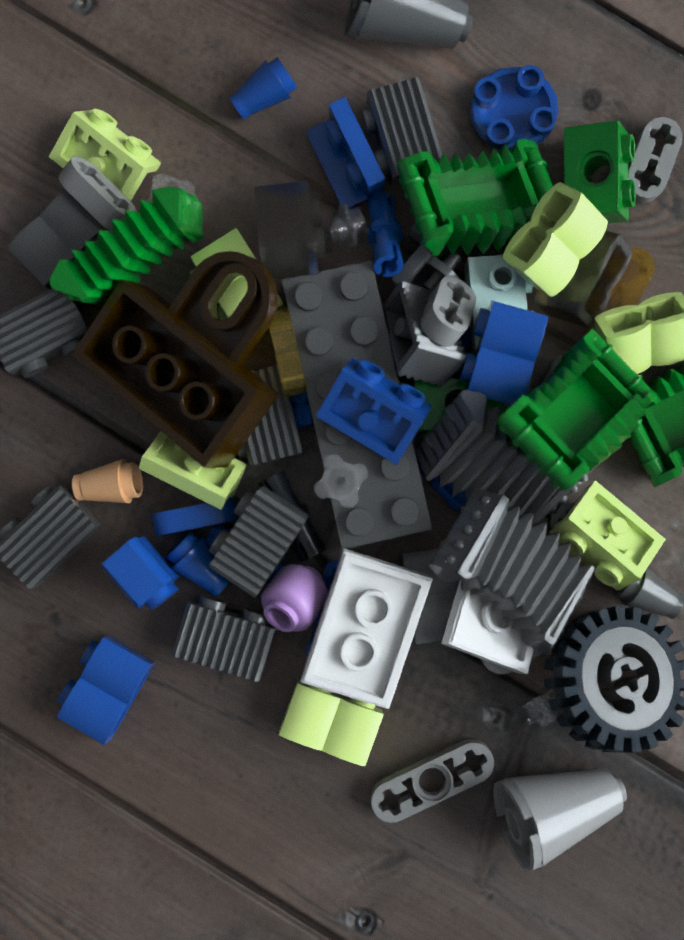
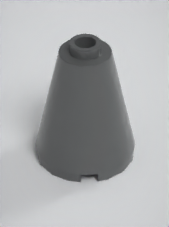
M351 0L344 33L354 40L454 48L458 41H466L472 27L473 15L468 14V4L463 0Z

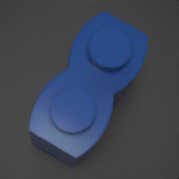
M491 301L488 309L480 307L472 334L480 337L475 355L466 354L459 379L467 382L465 390L480 392L486 395L488 399L513 405L521 396H526L535 360L546 329L548 316L496 301Z
M145 536L130 539L100 566L137 610L145 605L152 611L157 606H161L179 590L174 582L180 576L171 569V565Z
M110 635L103 637L100 642L93 640L89 644L80 660V664L85 666L77 682L72 679L69 680L57 699V703L62 706L57 718L103 745L108 743L116 733L155 664V661Z

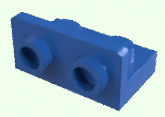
M346 97L329 104V120L308 129L307 138L342 210L347 211L368 201L372 195L384 192L385 177Z
M351 358L340 372L316 417L397 465L424 422L432 405L425 401V396L418 389L407 384L398 385L385 377L384 371L376 364L368 360L358 361L355 358Z

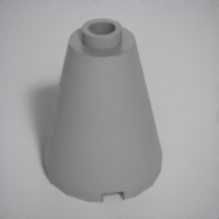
M607 769L507 777L494 783L493 789L497 817L505 815L509 830L503 831L505 840L519 865L524 870L530 869V871L540 869L622 813L624 808L623 802L627 800V793L619 776L612 775Z

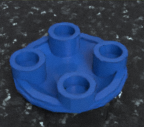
M533 65L501 68L480 79L476 83L470 103L471 122L479 137L493 148L500 150L506 144L511 151L519 139L535 141L537 145L543 143L554 130L559 114L557 96L550 83L544 79L542 70Z

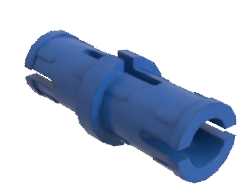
M378 192L369 197L367 201L370 217V227L368 226L367 240L373 249L375 273L379 275L383 269V277H393L403 269L400 251L403 229L400 222L397 221L395 197L390 194L387 202V192Z

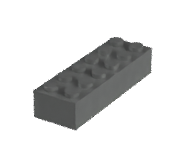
M372 260L282 280L342 550L343 548L348 549L432 530L413 441H411L396 465L316 417L340 372L351 358H355L358 361L368 360L376 364L384 371L385 377L400 385Z

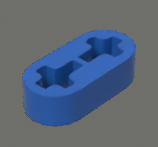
M229 498L222 510L208 503L151 514L155 537L239 520L238 516L233 513L236 508L235 498Z

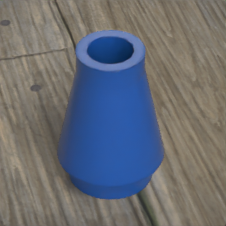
M276 57L269 63L265 60L240 89L229 98L245 120L255 113L290 99L289 94L298 87L279 58Z
M189 531L169 550L165 557L172 563L171 569L206 590L212 597H215L224 590L230 581L209 568L215 555L209 552L210 547L203 536L197 538Z

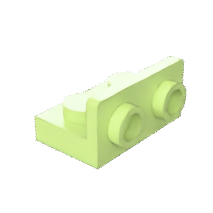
M99 109L73 112L52 149L49 158L62 168L74 156L87 160L99 169L131 201L147 173L157 171L161 162L151 155L152 149L145 142L133 136L128 137L116 127L117 121L108 113Z
M160 431L143 454L138 469L222 510L228 498L233 497L247 464L234 458L228 467L204 468Z
M596 480L586 487L566 517L554 525L549 534L560 532L559 544L571 542L569 554L572 556L582 555L581 561L586 566L592 565L595 567L594 574L598 580L618 591L642 577L666 540Z

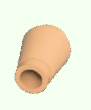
M121 459L83 472L82 474H75L72 479L73 494L77 501L131 503L133 498H139L142 495V473L138 469L139 465L136 462L128 463L125 459Z

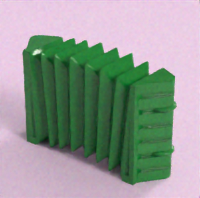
M527 139L517 140L511 151L506 144H504L499 154L493 149L488 158L482 150L476 161L468 153L463 162H461L457 153H454L449 162L446 154L443 153L439 162H437L428 151H423L405 157L397 163L400 173L399 182L405 191L404 196L406 200H409L411 204L410 213L416 219L415 228L421 233V244L429 249L432 257L439 256L445 244L452 255L459 245L462 246L467 255L475 244L482 254H485L491 243L497 251H500L505 242L509 243L517 231L531 221L538 202L553 187L546 169L547 163L542 159L536 142Z
M168 186L153 189V202L140 199L139 212L125 209V220L112 219L113 231L98 230V241H85L86 251L72 249L75 261L61 259L50 277L51 287L66 294L67 299L71 301L104 305L121 279L140 283L139 273L150 275V264L162 266L161 256L172 258L173 248L184 251L183 241L194 244L205 237L203 234L202 203L195 195L188 194L182 188Z
M593 328L561 357L562 361L555 367L556 372L546 382H543L538 388H534L526 396H521L495 421L499 425L500 432L507 433L512 439V444L515 447H520L525 452L526 459L533 461L538 466V471L541 474H546L551 479L552 486L559 488L561 491L570 489L582 476L622 447L621 443L631 436L630 433L639 427L638 420L646 414L644 409L653 403L658 396L642 380V375H637L612 349L613 346L611 344L608 345Z
M684 362L676 366V371L670 369L662 373V378L658 376L649 380V387L658 396L653 403L644 409L646 414L638 420L639 427L632 431L629 437L632 440L631 443L634 449L638 452L637 455L641 461L640 466L644 467L647 475H650L653 487L682 475V466L684 467Z

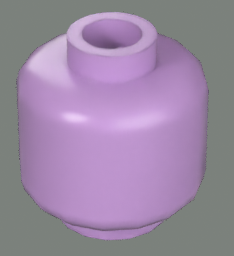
M298 564L283 566L261 595V603L267 621L283 632L307 630L323 610L329 593L321 574L310 566Z

